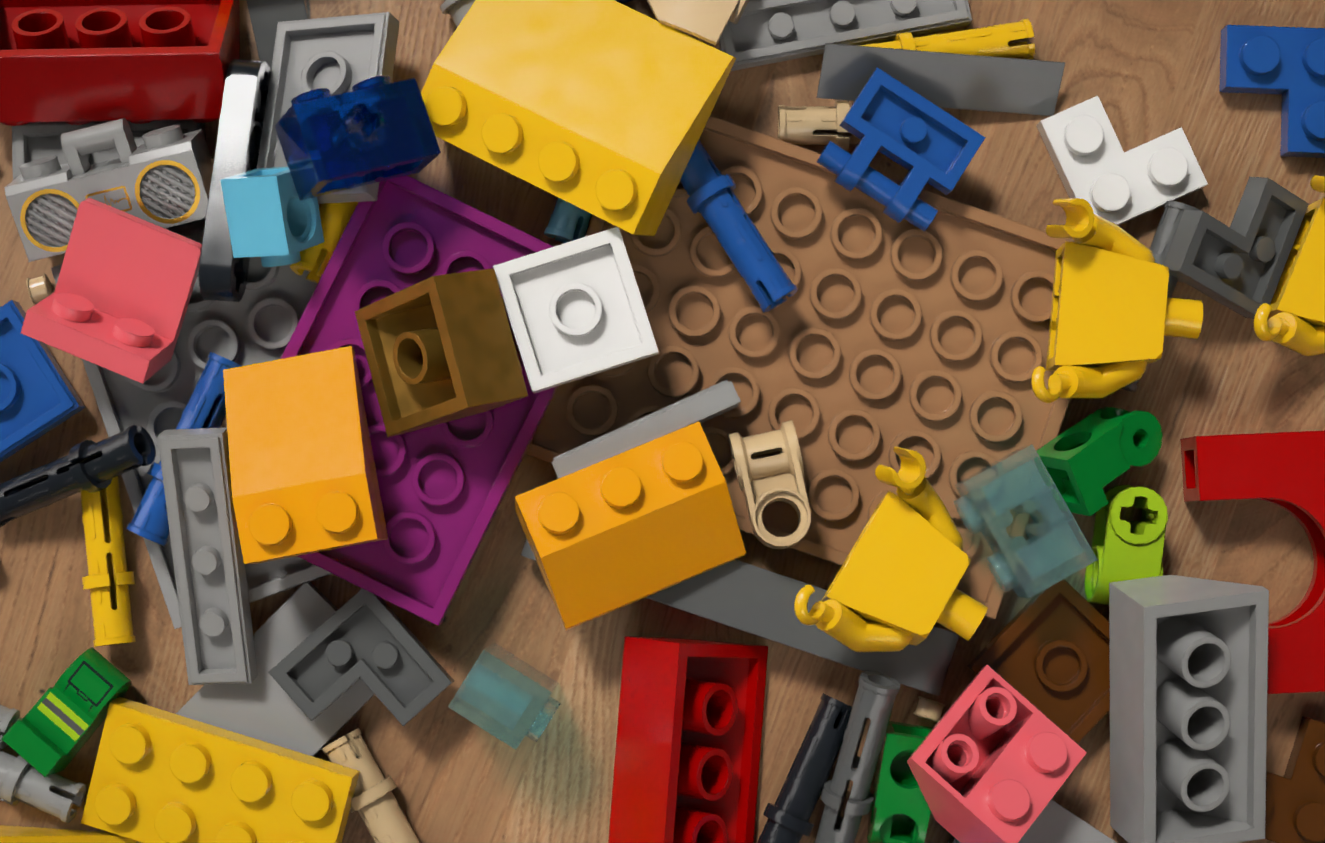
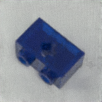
M388 75L376 76L355 84L352 87V92L331 96L330 90L327 88L311 90L294 97L291 100L292 106L275 124V129L300 201L418 173L441 153L416 78L392 83Z

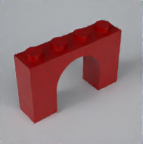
M1325 430L1209 435L1180 439L1184 502L1240 499L1263 500L1286 510L1305 530L1313 551V576L1301 602L1286 616L1268 623L1267 694L1325 692Z

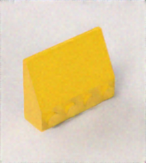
M475 0L433 63L408 123L633 235L655 236L736 58L672 27L661 24L657 20L615 0Z

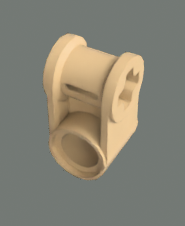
M793 421L782 422L781 429L747 437H742L738 432L728 434L739 488L744 493L749 521L755 537L763 545L772 549H786L797 544L809 529L811 510L803 479L804 467ZM773 452H780V453H781V454H778V455H773V456L764 457V458H759V459H752V458H751V457H754V456L764 455V454L773 453ZM783 501L790 504L796 510L798 526L793 534L786 537H777L765 529L762 523V512L768 504Z

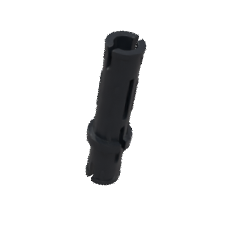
M132 425L125 431L97 443L92 440H85L75 444L70 448L68 455L1 483L0 527L9 521L47 507L83 490L89 493L103 490L111 484L112 478L138 467L150 465L156 456L153 439L145 428Z
M824 693L822 694L821 702L775 804L768 802L763 815L768 819L757 843H800L803 835L810 836L814 824L809 820L821 796L824 783L827 782L839 756L852 706Z

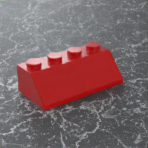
M0 0V123L8 126H20L29 122H66L71 125H83L92 121H114L122 118L135 124H145L154 120L192 119L198 123H207L220 119L227 68L230 61L240 59L239 0Z
M624 637L608 843H754L768 646L667 637Z

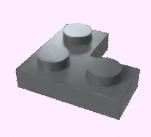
M1249 177L1230 227L1204 211L1184 210L1163 265L1169 268V274L1241 316L1254 319L1259 306L1263 303L1270 305L1309 203L1269 178Z
M363 588L268 672L310 721L316 719L358 680L362 679L402 726L406 725L454 682L453 678L384 600Z

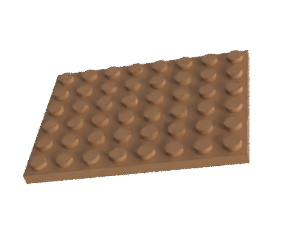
M710 116L699 140L721 174H729L735 182L734 194L792 283L797 286L798 291L792 297L786 295L787 301L763 313L760 304L701 213L693 214L686 201L690 196L682 183L679 182L655 236L633 235L619 228L659 354L558 386L525 455L552 464L553 458L724 380L732 381L740 398V405L701 423V426L726 480L741 531L754 535L749 521L744 493L739 488L728 437L730 433L738 432L742 437L779 430L781 429L782 422L793 421L803 461V479L811 510V524L804 537L790 548L841 566L878 503L888 491L897 495V487L880 482L876 478L875 469L880 464L891 467L898 473L901 460L893 451L894 446L917 451L923 456L926 463L925 477L946 506L963 538V551L971 559L956 588L987 606L988 610L985 616L995 619L1042 483L1031 454L1058 436L1070 399L1059 397L1051 403L1041 402L1032 390L1031 378L1036 367L1042 366L1046 369L1056 250L1065 241H1074L1065 238H1051L1045 231L922 189L918 198L938 210L929 227L922 231L905 219L898 223L883 213L885 206L856 187L850 192L836 183L837 175L816 162L821 155L820 153ZM889 178L898 185L902 183L901 181ZM593 215L586 236L617 226ZM1045 371L1044 383L1046 389H1048V379L1055 371ZM773 452V453H768V454H764V455L754 456V457H751V458H752V459H759V458L769 457V456H773V455H778V454H781V453H780V452ZM777 501L768 504L764 508L762 523L770 534L777 537H786L796 531L798 515L790 504Z

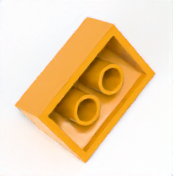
M699 421L515 496L516 514L566 631L746 555L726 480Z

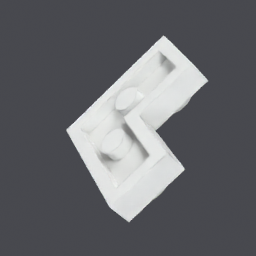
M1098 96L1043 119L1036 125L1069 198L1086 200L1091 205L1094 214L1117 225L1165 205L1167 201L1177 200L1208 185L1182 127L1124 152Z

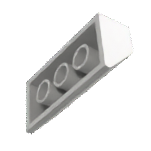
M1164 575L1109 583L1110 826L1128 843H1240L1265 839L1269 590L1263 586L1177 575Z

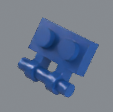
M877 67L839 125L860 139L858 145L850 154L832 141H829L816 162L837 175L835 182L851 192L856 187L885 206L883 213L896 222L900 223L905 219L920 230L925 231L935 218L938 210L918 198L922 189L928 183L945 195L952 192L986 137ZM878 151L909 171L900 185L869 166Z

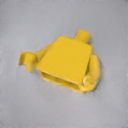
M1314 175L1310 182L1312 189L1325 193V177ZM1324 197L1308 205L1270 305L1267 303L1261 304L1254 316V331L1260 340H1272L1304 356L1325 354Z
M1080 198L1054 199L1053 205L1060 206L1065 211L1066 223L1065 225H1047L1046 234L1051 238H1072L1075 242L1065 241L1056 250L1046 369L1042 366L1034 369L1031 378L1032 390L1035 396L1044 403L1054 402L1059 397L1066 399L1104 398L1141 379L1147 364L1161 359L1164 336L1198 339L1203 322V303L1201 300L1167 297L1169 268L1155 263L1152 251L1117 224L1094 214L1091 205L1086 200ZM1045 371H1055L1049 377L1048 389H1046L1044 383Z
M894 446L893 451L901 460L898 473L893 468L880 464L875 469L876 478L880 482L897 487V495L888 491L878 503L822 600L816 602L808 613V599L815 592L812 585H805L801 588L795 598L794 611L801 623L806 625L815 624L818 629L855 652H895L903 650L909 644L917 646L927 638L936 622L968 641L979 627L988 610L987 606L956 588L971 559L963 551V538L946 506L925 477L926 463L923 456L914 450Z

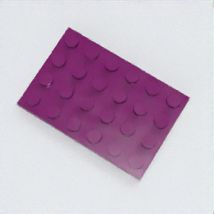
M381 163L377 201L358 202L280 359L348 346L354 347L388 539L305 554L298 557L439 626L443 622L558 386L538 393L532 392L505 307L528 396L486 412L387 437L354 311L432 276L492 269L494 265L553 246Z

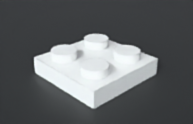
M619 227L493 266L533 393L659 354Z

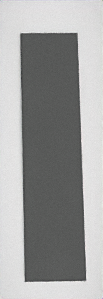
M825 43L816 98L855 101L872 73L878 67L940 108L1052 116L1055 112L1065 62Z

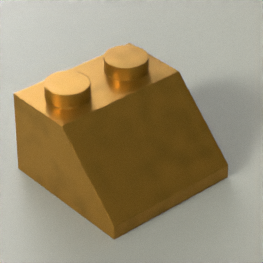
M494 268L432 276L354 311L387 437L486 412L528 396Z

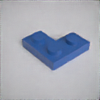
M1225 26L1221 30L1219 92L1282 95L1280 156L1325 158V28Z

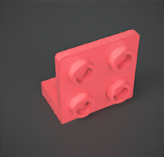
M87 198L79 204L55 291L27 310L21 334L143 384L172 359L199 272L202 244L95 199Z

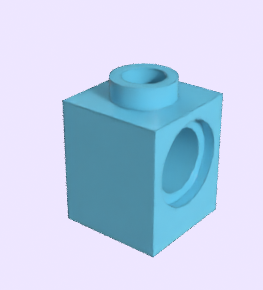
M312 165L258 168L220 180L234 258L260 257L263 267L289 265L301 261L300 251L324 242Z

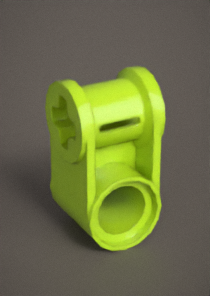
M1116 485L1105 491L1109 503L1095 514L1092 546L1085 570L1084 590L1086 600L1089 603L1109 605L1110 582L1163 576L1162 556L1168 521L1167 506L1159 494L1143 486ZM1133 506L1142 509L1140 521L1128 522L1120 519L1122 507Z

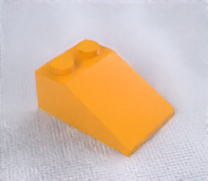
M342 347L223 370L232 499L244 564L263 563L388 539L354 347Z

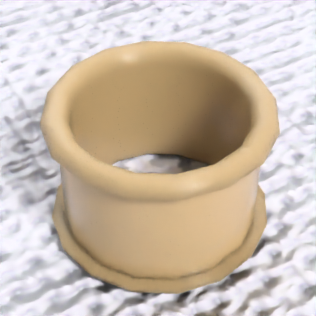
M43 274L41 277L26 279L28 293L34 305L53 293L51 283L46 274Z
M918 696L919 701L913 714L938 723L945 704Z

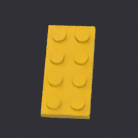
M118 697L109 703L81 823L141 843H342L360 771Z

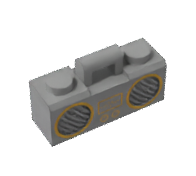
M125 118L61 134V144L68 163L60 165L57 156H48L19 166L21 175L4 188L7 202L29 262L66 253L79 204L87 198L95 199L163 228L205 219L213 162L202 129L183 134L180 125L159 128L142 135L144 144L137 148L129 123ZM116 147L119 158L93 165L89 164L87 154Z

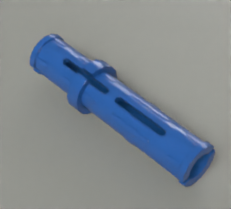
M699 140L680 180L690 196L686 202L693 214L701 213L760 304L762 312H768L787 301L785 296L792 297L798 291V288L785 273L733 191L736 188V184L729 174H721Z
M210 352L207 357L209 359L182 412L176 429L221 428L226 415L223 370L241 367V365ZM160 460L159 463H151L147 473L153 477L131 523H128L126 529L148 540L166 546L170 532Z

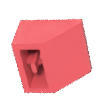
M986 665L907 760V763L934 819L960 843H1018L1087 752L990 666Z

